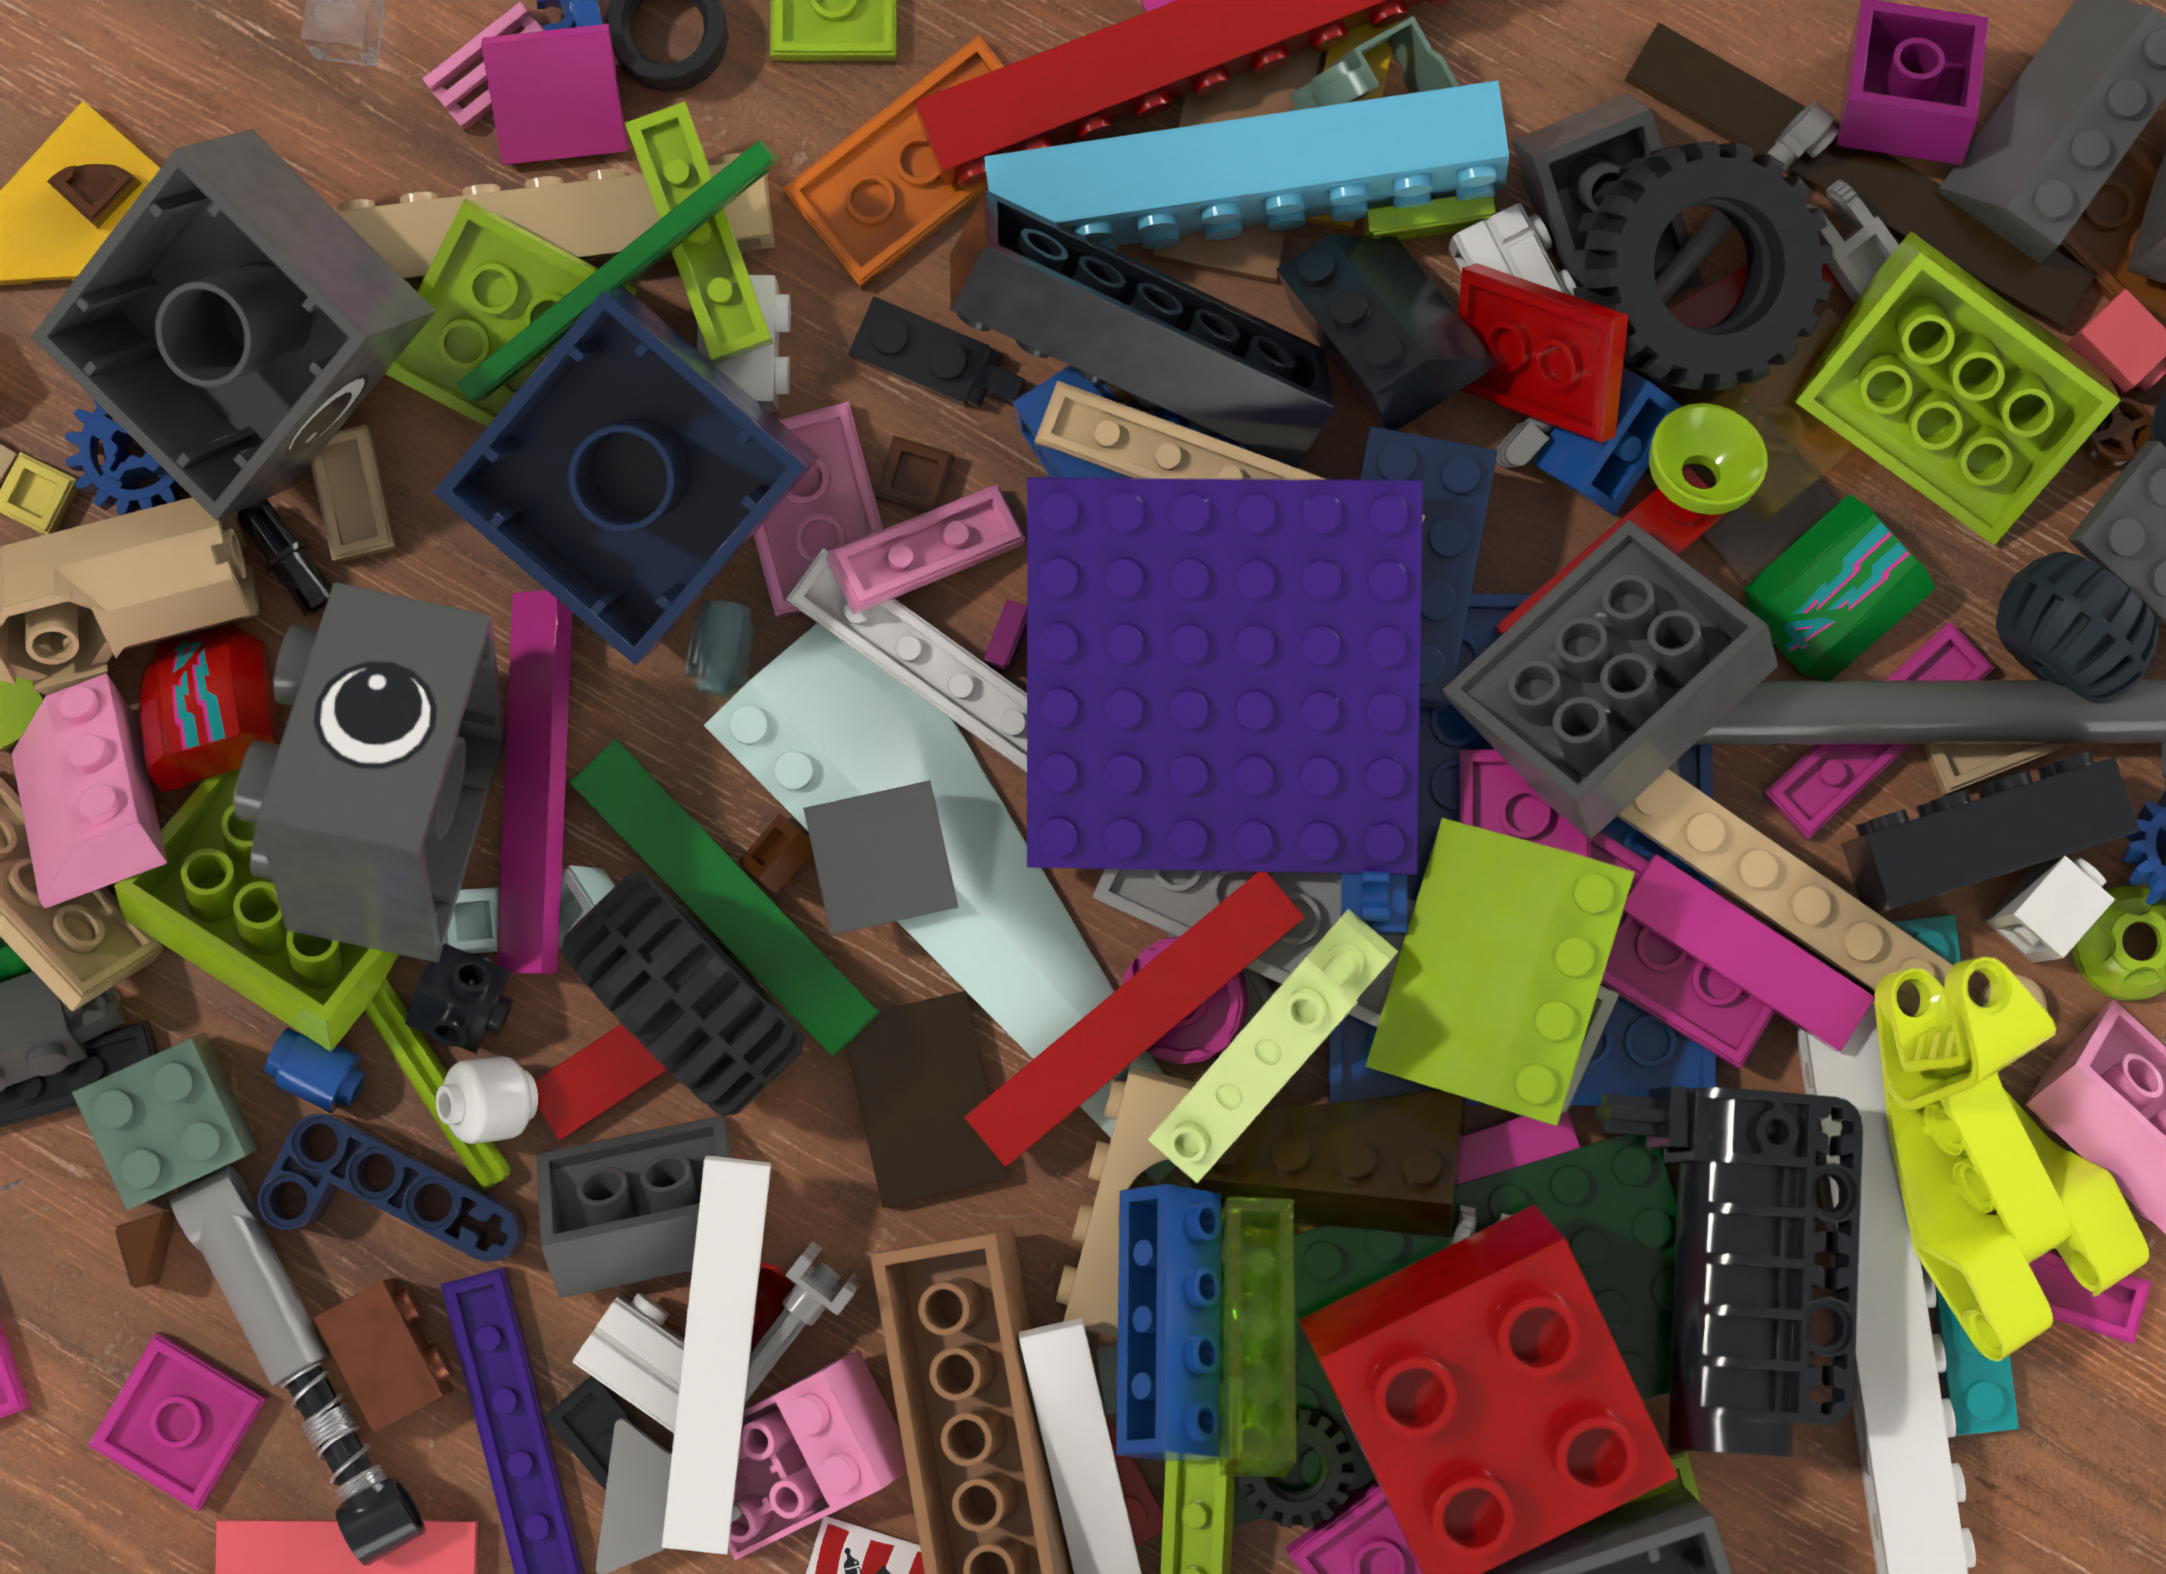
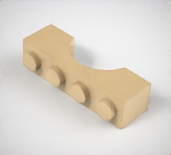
M1130 1066L1126 1081L1113 1079L1104 1116L1116 1119L1110 1144L1097 1141L1088 1174V1179L1100 1181L1094 1206L1081 1203L1071 1241L1083 1243V1248L1077 1268L1068 1265L1064 1266L1055 1303L1067 1306L1064 1321L1083 1317L1086 1330L1118 1338L1120 1191L1128 1190L1131 1183L1144 1170L1168 1159L1147 1139L1194 1087L1195 1082Z

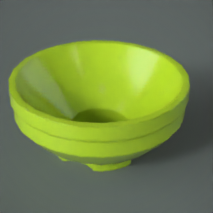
M1699 403L1675 409L1665 416L1657 426L1650 444L1649 467L1652 478L1658 488L1669 500L1695 513L1713 515L1738 509L1755 494L1761 486L1767 471L1768 454L1764 441L1757 429L1740 414L1720 405ZM1694 463L1704 465L1714 473L1716 485L1709 489L1695 488L1684 479L1682 468L1685 465Z
M2123 885L2106 889L2105 891L2115 900L2071 949L2073 962L2081 977L2091 988L2109 998L2119 1001H2139L2152 998L2166 990V901L2161 899L2149 906L2144 902L2151 890L2149 888ZM2135 922H2141L2150 926L2157 937L2156 951L2153 956L2145 961H2138L2129 957L2123 948V933L2129 925Z

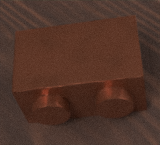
M394 1278L382 1280L313 1318L373 1433L385 1429L453 1392L447 1380L454 1376L450 1361L437 1342L428 1344L417 1323L424 1319L422 1308L408 1285L405 1284L399 1288Z

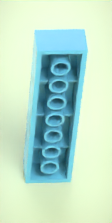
M1491 81L984 156L988 190L1117 251L1118 245L1142 242V247L1145 249L1171 247L1180 243L1179 235L1204 232L1205 238L1208 240H1223L1241 235L1243 233L1242 227L1267 224L1269 230L1285 231L1305 225V218L1330 215L1332 221L1346 222L1366 217L1368 209L1393 205L1394 209L1430 205L1433 199L1457 196V201L1494 197L1495 190L1505 189L1509 150L1499 81Z

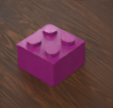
M1861 0L1849 44L1836 146L1963 165L1978 119L1989 17L1878 0Z

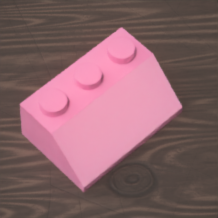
M103 674L47 695L11 753L39 901L44 908L167 864L136 716L108 674Z
M2113 999L2045 1071L2027 1101L2026 1106L2037 1115L2040 1122L2048 1130L2057 1133L2080 1156L2108 1170L2116 1181L2121 1193L2133 1204L2137 1212L2145 1219L2152 1221L2166 1234V1047Z

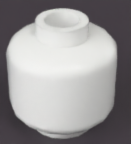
M505 1056L468 1059L456 1063L448 1071L444 1085L439 1087L436 1094V1109L440 1120L444 1124L449 1125L451 1132L460 1141L471 1144L507 1140L520 1135L525 1130L529 1120L534 1117L538 1106V1092L532 1075L527 1070H523L513 1058Z

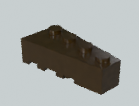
M1432 1090L1263 1111L1255 1117L1198 1183L1190 1178L1191 1188L1221 1194V1214L1452 1238L1465 1124V1098L1442 1090Z

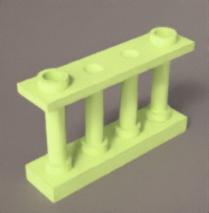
M1348 908L1147 1140L1192 1180L1198 1183L1357 1003V998L1388 965L1398 951Z

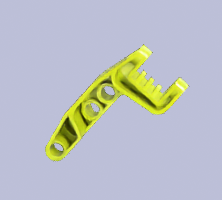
M1981 957L1956 963L1948 971L1944 987L1932 974L1924 969L1911 968L1888 973L1879 981L1876 987L1874 1004L1889 1141L1913 1250L1973 1345L1985 1357L1997 1362L2049 1329L2053 1323V1314L2049 1303L2029 1266L2031 1262L2051 1249H2057L2075 1279L2083 1287L2094 1292L2092 1295L2095 1297L2146 1264L2149 1259V1248L2110 1172L2065 1150L2052 1141L2003 1088L1998 1071L2055 1036L2056 1027L2047 1011L2005 964L1995 958ZM1975 970L1985 974L1991 985V996L1984 1007L1974 1004L1967 991L1968 979ZM1904 981L1914 984L1920 995V1007L1913 1017L1904 1014L1897 1003V991Z

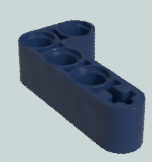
M336 1114L308 1115L297 1122L288 1135L258 1195V1208L263 1219L272 1227L289 1230L309 1227L318 1222L326 1212L339 1187L472 1258L484 1262L499 1261L513 1256L522 1248L527 1237L526 1221L522 1213L513 1205L353 1121ZM323 1124L332 1128L338 1139L336 1152L326 1161L318 1159L310 1148L312 1133ZM378 1154L388 1157L395 1169L393 1182L383 1191L377 1190L370 1185L366 1176L369 1161ZM290 1182L299 1184L307 1195L306 1208L297 1218L289 1217L280 1206L279 1198L281 1191ZM435 1183L445 1187L452 1197L451 1210L440 1221L432 1219L426 1214L422 1201L425 1191ZM472 1200L476 1203V1206L469 1212ZM467 1215L484 1222L496 1220L500 1216L503 1219L500 1230L508 1235L506 1242L494 1243L488 1247L485 1245L488 1234L484 1230L473 1224L462 1225L460 1233L456 1232L455 1228L462 1223Z

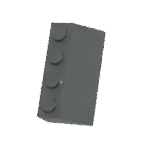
M2075 0L1970 144L1963 165L1956 164L1937 192L2034 261L2041 264L2061 244L2165 100L2166 16L2153 7L2125 0Z

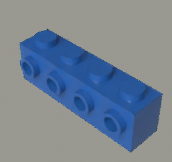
M1171 1184L1120 1191L1116 1455L1164 1461L1220 1458L1222 1220L1221 1194Z

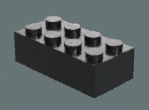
M2091 751L2037 768L2040 777L2039 781L2033 782L2030 772L2027 770L1977 787L1980 799L1972 802L1968 791L1963 790L1916 806L1919 818L1909 821L1906 809L1855 825L1859 837L1844 842L1841 845L1860 902L1876 913H1880L2140 832L2115 757L2095 763Z

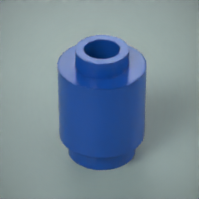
M289 1027L279 1036L264 1068L265 1074L276 1079V1087L329 1113H333L340 1104L350 1107L357 1098L366 1079V1073L359 1070L361 1063L360 1055L338 1044L330 1052L307 1036Z

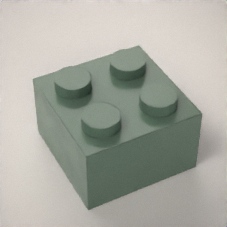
M206 1033L192 1037L72 1092L126 1210L239 1160L259 1149Z

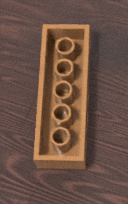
M1014 1228L894 1248L871 1254L872 1269L925 1574H1074L1019 1341V1331L1031 1329Z

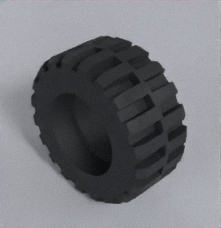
M1716 141L1668 146L1651 151V156L1633 159L1619 169L1620 178L1617 181L1605 182L1593 196L1599 207L1595 213H1584L1577 229L1579 234L1587 236L1584 250L1572 251L1571 270L1583 269L1584 286L1574 288L1573 292L1575 297L1628 315L1624 368H1633L1635 374L1645 378L1652 384L1669 385L1670 388L1715 391L1734 389L1736 383H1754L1769 376L1770 365H1785L1799 352L1798 346L1793 342L1796 337L1812 336L1820 322L1819 317L1812 314L1815 302H1828L1832 283L1821 281L1822 264H1833L1832 244H1820L1818 230L1827 226L1821 207H1806L1803 200L1810 195L1811 190L1799 176L1785 178L1782 175L1785 171V164L1770 154L1754 155L1752 146L1735 142L1717 144ZM1696 205L1711 206L1726 215L1740 233L1747 254V278L1740 299L1723 320L1714 326L1705 328L1686 326L1670 313L1659 295L1654 275L1655 253L1664 229L1681 210Z
M639 872L626 875L564 935L561 953L585 985L593 991L601 1003L613 1013L620 1023L658 1062L663 1064L700 1101L706 1103L711 1110L722 1117L739 1114L801 1054L804 1037L788 1016L730 954L645 873Z

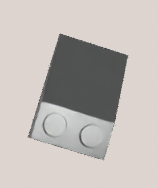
M1628 93L1512 140L1529 197L1536 214L1541 218L1552 241L1551 250L1560 271L1565 269L1570 274L1576 287L1584 286L1583 269L1571 270L1572 251L1584 250L1587 236L1579 234L1577 229L1583 214L1595 213L1599 207L1593 196L1605 182L1617 181L1620 178L1619 169L1633 159L1651 156V151L1663 148L1651 108ZM1682 210L1669 222L1660 237L1654 259L1655 277L1690 239ZM1699 267L1674 294L1703 283Z

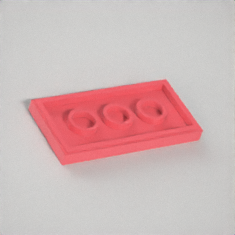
M221 1518L216 1521L215 1574H478L479 1520H423L426 1530L423 1535L374 1563L365 1566L349 1548L336 1519Z

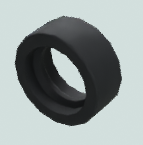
M610 0L605 22L610 27L614 55L623 71L641 86L665 93L688 90L708 79L723 60L729 36L726 15L720 0H690L696 4L703 16L704 33L701 44L691 56L678 63L661 64L648 60L638 52L632 42L630 30L634 12L646 0Z

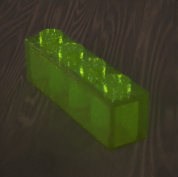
M1227 1197L1221 1211L1220 1476L1286 1477L1297 1461L1293 1199Z

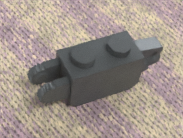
M34 971L1 982L0 1092L7 1086L35 1076L56 1074L65 1069L67 1065L88 1058L85 1046L86 1041L125 1022L121 997L116 987L113 986L72 1012Z

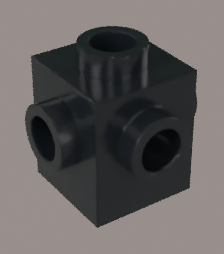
M444 943L439 962H428L415 988L405 1025L432 1035L444 1045L461 1047L477 1054L487 1032L499 1035L508 1017L513 999L503 995L511 971L494 964L490 959L482 955L469 954Z

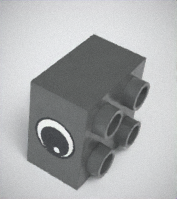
M251 129L176 148L35 330L31 338L217 521L290 489L435 314L436 310L290 165Z
M334 582L319 629L293 624L288 629L279 652L274 678V697L278 703L293 706L281 744L277 745L254 740L250 744L241 765L235 794V814L237 819L257 823L251 850V873L256 877L273 880L287 931L438 963L506 739L491 615Z

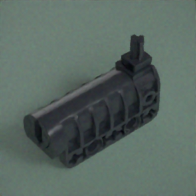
M1668 1086L1649 1089L1648 1096L1603 1093L1601 1106L1596 1108V1120H1601L1600 1132L1647 1136L1646 1148L1664 1149V1163L1679 1164L1668 1448L1792 1457L1793 1423L1820 1425L1837 1423L1847 1416L1854 1400L1863 1125L1858 1110L1848 1100L1834 1096L1750 1089ZM1829 1115H1831L1833 1121L1841 1122L1842 1125L1840 1135L1831 1136L1830 1143L1828 1134L1818 1132L1819 1119L1829 1118ZM1818 1155L1840 1156L1839 1164H1818ZM1824 1174L1834 1179L1839 1187L1838 1204L1830 1212H1824L1817 1207V1179ZM1816 1222H1838L1837 1232L1826 1233V1231H1816ZM1825 1246L1828 1253L1836 1255V1267L1828 1268L1826 1273L1823 1267L1815 1265V1252L1824 1251ZM1825 1281V1289H1835V1298L1813 1297L1814 1288H1824ZM1819 1308L1826 1309L1834 1319V1336L1824 1346H1820L1812 1340L1813 1312ZM1811 1355L1815 1357H1833V1366L1811 1365ZM1822 1371V1384L1824 1387L1832 1388L1833 1398L1832 1401L1822 1403L1820 1412L1819 1402L1809 1400L1810 1387L1820 1385Z

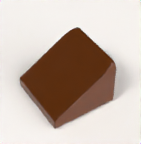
M173 1211L160 1212L116 1226V1237L130 1285L134 1286V1289L159 1283L176 1218Z

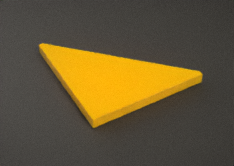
M82 101L0 190V286L33 284L32 281L70 279L74 281L160 170L158 165L85 101ZM86 164H110L128 171L141 184L99 228H96L47 182L53 175L66 167L74 165L77 167Z

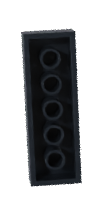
M984 191L950 253V310L956 312L957 316L965 324L985 332L993 329L1015 339L1019 347L1033 356L1039 358L1052 356L1073 366L1074 370L1081 377L1092 383L1104 385L1108 382L1130 392L1137 402L1151 410L1163 411L1165 408L1185 417L1195 429L1205 435L1219 437L1222 434L1243 444L1248 451L1298 468L1335 408L1324 348L990 191Z

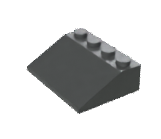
M1628 519L1443 688L1442 691L1450 703L1550 807L1591 840L1776 669L1778 664L1769 627L1765 622Z

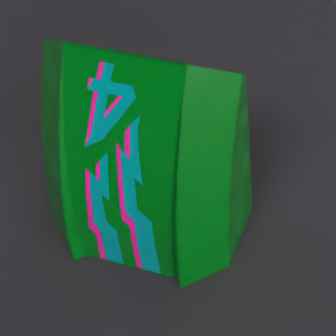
M1848 494L1743 589L1748 610L1768 625L1772 642L1801 674L1824 681H1831L1936 589V586L1925 566L1918 562L1874 514L1872 508L1851 494Z

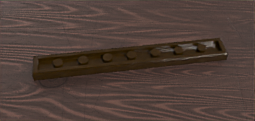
M1659 22L1624 80L1729 142L1752 146L1754 155L1767 154L1785 128L1805 108L1802 104ZM1837 136L1816 157L1812 158L1804 152L1784 171L1790 177L1799 176L1807 187L1828 198L1826 190L1837 180L1847 182L1857 193V196L1861 198L1873 217L1879 216L1892 236L1903 241L1912 231L2008 303L2058 332H2061L2066 327L2096 276L2093 272L2055 250L2041 264L2037 263L1937 192L1941 186L1937 182L1886 153L1836 146Z

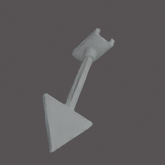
M814 1241L810 1243L785 1275L795 1283L794 1287L782 1301L785 1309L750 1353L745 1403L806 1324L813 1326L826 1308L838 1316L863 1281L862 1278L853 1272L844 1285L840 1287L837 1283L841 1276L823 1262H820L817 1267L813 1266L811 1263L823 1249ZM619 1418L614 1425L596 1561V1572L598 1574H607L667 1549L662 1548L672 1452L667 1451L626 1418ZM735 1502L733 1504L732 1522L738 1520L742 1515L741 1507Z

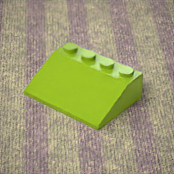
M1910 231L1869 281L1794 398L1795 403L1992 545H1995L2121 400L2108 375L1912 231Z
M240 769L205 778L161 830L167 864L118 881L114 886L122 918L332 1052L368 1007L399 954L287 931L273 880L256 877L251 873V850L257 823L237 819L235 814V794Z
M1442 818L1365 1067L1557 1126L1635 872L1572 852Z

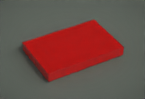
M1478 263L1463 267L1458 314L1495 359L1497 367L1460 391L1601 443L1616 437L1628 315Z

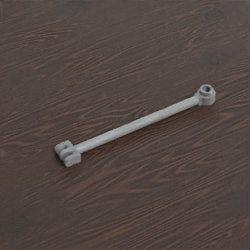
M1817 99L1812 101L1785 128L1767 154L1783 162L1785 170L1804 152L1812 158L1816 157L1839 133V130L1832 124L1835 117ZM1718 209L1712 213L1656 275V286L1664 304L1735 227L1731 220ZM1531 416L1525 422L1518 423L1495 448V450H1498L1496 464L1502 468L1525 465L1549 439L1546 435L1555 425Z

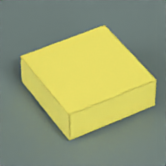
M19 452L0 489V513L45 535L55 533L78 491L75 485L77 479Z

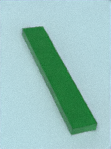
M758 140L456 384L470 401L475 400L477 402L487 399L563 338L602 290L628 286L780 164L778 162L780 160L778 155L767 141Z
M616 738L569 782L832 1057L839 1054L880 1014L869 1000Z

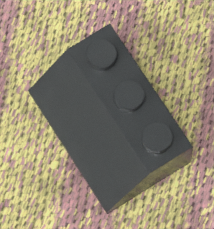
M720 1115L536 1154L541 1248L559 1298L692 1271L705 1157L715 1156L734 1159L725 1117Z

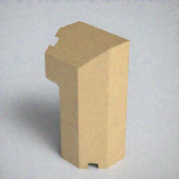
M191 497L1 546L0 680L16 685L17 676L33 681V691L49 695L106 674L108 672L107 662L113 654L117 658L122 650L258 616L257 580L253 565H245L241 548L246 547L247 543L236 513L216 521Z

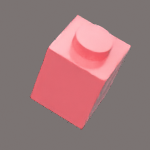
M2124 289L2109 301L2065 344L2108 375L2119 397L2135 386L2145 393L2166 374V328L2127 289Z

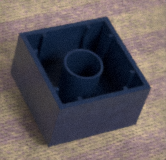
M624 287L602 290L433 493L636 666L659 646L820 456Z

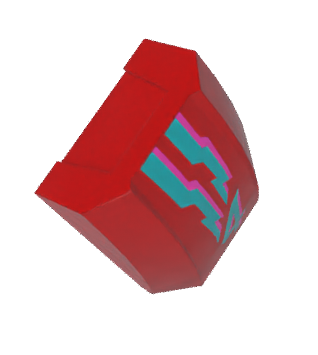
M229 624L157 644L141 675L139 706L146 771L162 793L186 787L187 783L241 769L245 754L254 740L277 745L281 744L283 738L274 697L267 650L263 641Z

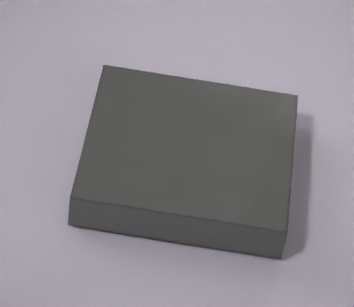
M931 780L803 808L832 936L959 908Z

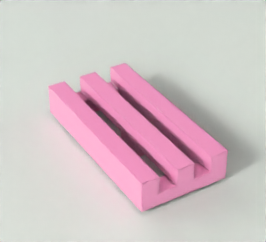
M518 2L422 78L426 86L464 132L492 111L489 89L463 110L458 105L461 99L487 80L484 62L448 90L444 87L483 56L481 48L483 37L510 35L520 26L524 28L520 33L543 31V28L532 18L521 2Z

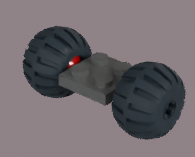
M2166 389L2154 410L2150 433L2151 441H2146L2067 539L2085 557L2068 552H2056L2034 560L2011 579L1999 603L1996 630L2008 652L2039 680H2049L2058 685L2061 684L2083 699L2094 703L2105 702L2120 696L2142 679L2156 651L2159 633L2157 622L2166 623Z

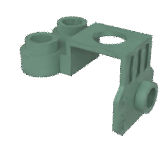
M1413 15L1352 49L1330 65L1331 68L1314 77L1312 82L1290 94L1289 98L1294 107L1289 111L1356 102L1380 85L1363 54L1388 41L1403 68L1404 84L1409 93L1457 87L1459 84L1444 57L1431 48Z

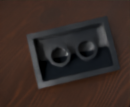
M1328 235L1276 269L1293 312L1320 347L1325 349L1327 356L1384 429L1399 430L1497 367L1492 355L1397 237L1382 236L1381 239H1372L1371 236Z

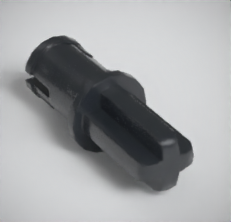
M268 499L238 511V521L268 561L263 568L267 573L274 572L293 597L292 599L300 608L304 617L310 616L326 606L333 586L306 549L309 544L306 539L297 541Z

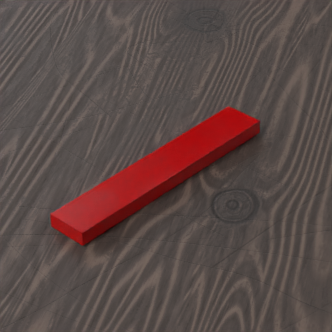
M1257 872L964 1118L1004 1167L1009 1166L1305 919L1304 915L1268 872Z

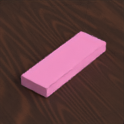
M996 484L829 551L826 560L854 615L1021 547L1026 538L999 485Z

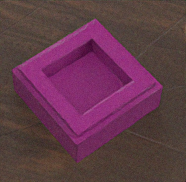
M1010 599L1006 600L984 656V662L989 667L1004 673L1007 670H1011L1027 629V606Z

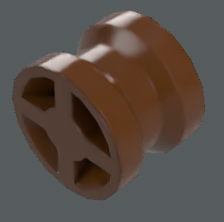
M2120 398V402L2080 446L2086 459L2094 465L2107 469L2121 467L2134 458L2146 441H2151L2152 417L2147 409L2136 400ZM2111 439V440H2113L2114 442L2119 443V446H2117L2116 444H2112L2111 442L2105 441V440Z

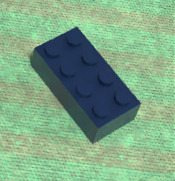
M1370 426L1358 479L1423 480L1422 515H1425L1422 523L1420 707L1445 711L1450 705V701L1444 696L1442 689L1456 676L1498 450Z

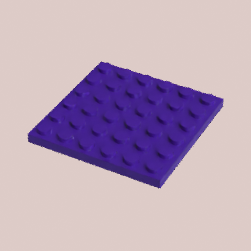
M1131 477L1027 478V867L1314 873L1389 871V874H1417L1423 480Z

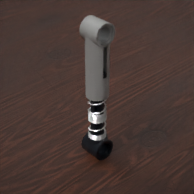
M228 1164L170 1197V1204L179 1225L190 1242L202 1252L272 1387L280 1386L281 1389H289L293 1397L290 1407L300 1410L305 1420L301 1428L304 1429L303 1432L306 1433L305 1436L308 1437V1441H311L312 1449L319 1450L316 1457L327 1461L333 1473L330 1483L339 1485L335 1493L338 1494V1498H341L340 1502L342 1503L335 1510L336 1520L353 1554L363 1565L368 1566L423 1535L426 1531L425 1524L409 1491L397 1477L393 1476L387 1479L385 1474L382 1473L383 1469H380L381 1465L373 1466L366 1453L370 1445H362L356 1434L360 1426L357 1425L358 1422L355 1421L353 1413L350 1412L349 1404L341 1405L340 1400L343 1398V1394H335L326 1376L329 1374L330 1369H322V1366L325 1365V1362L331 1356L258 1220L260 1219V1213L257 1204L240 1174L233 1166Z

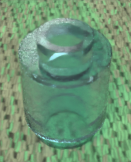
M718 600L702 601L700 614L693 615L684 674L685 677L696 680V691L720 696H733L734 686H744L748 682L756 624L750 622L751 607Z

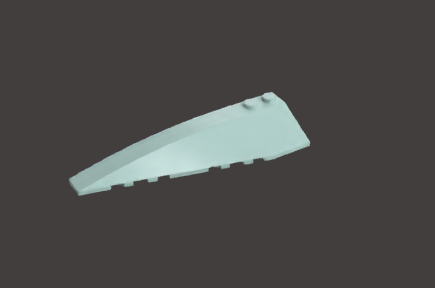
M818 623L750 679L704 724L807 831L808 827L803 809L805 807L931 780L959 908L897 922L1032 1059L1036 1058L1115 992L1042 868L1027 867V843L956 723ZM1145 1051L1113 1079L1126 1081L1130 1066L1161 1074L1163 1072L1153 1055ZM1113 1079L1080 1106L1110 1138L1112 1137L1116 1119L1106 1117L1104 1113ZM1170 1159L1150 1166L1144 1172L1158 1184L1176 1165Z

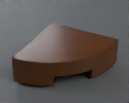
M86 164L77 167L75 165L66 167L47 181L96 228H99L141 184L128 171L110 164Z

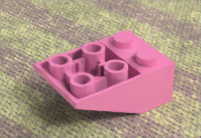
M859 1350L744 1409L734 1502L741 1507L742 1515L738 1520L731 1522L729 1550L735 1560L883 1489L907 1473L900 1429Z

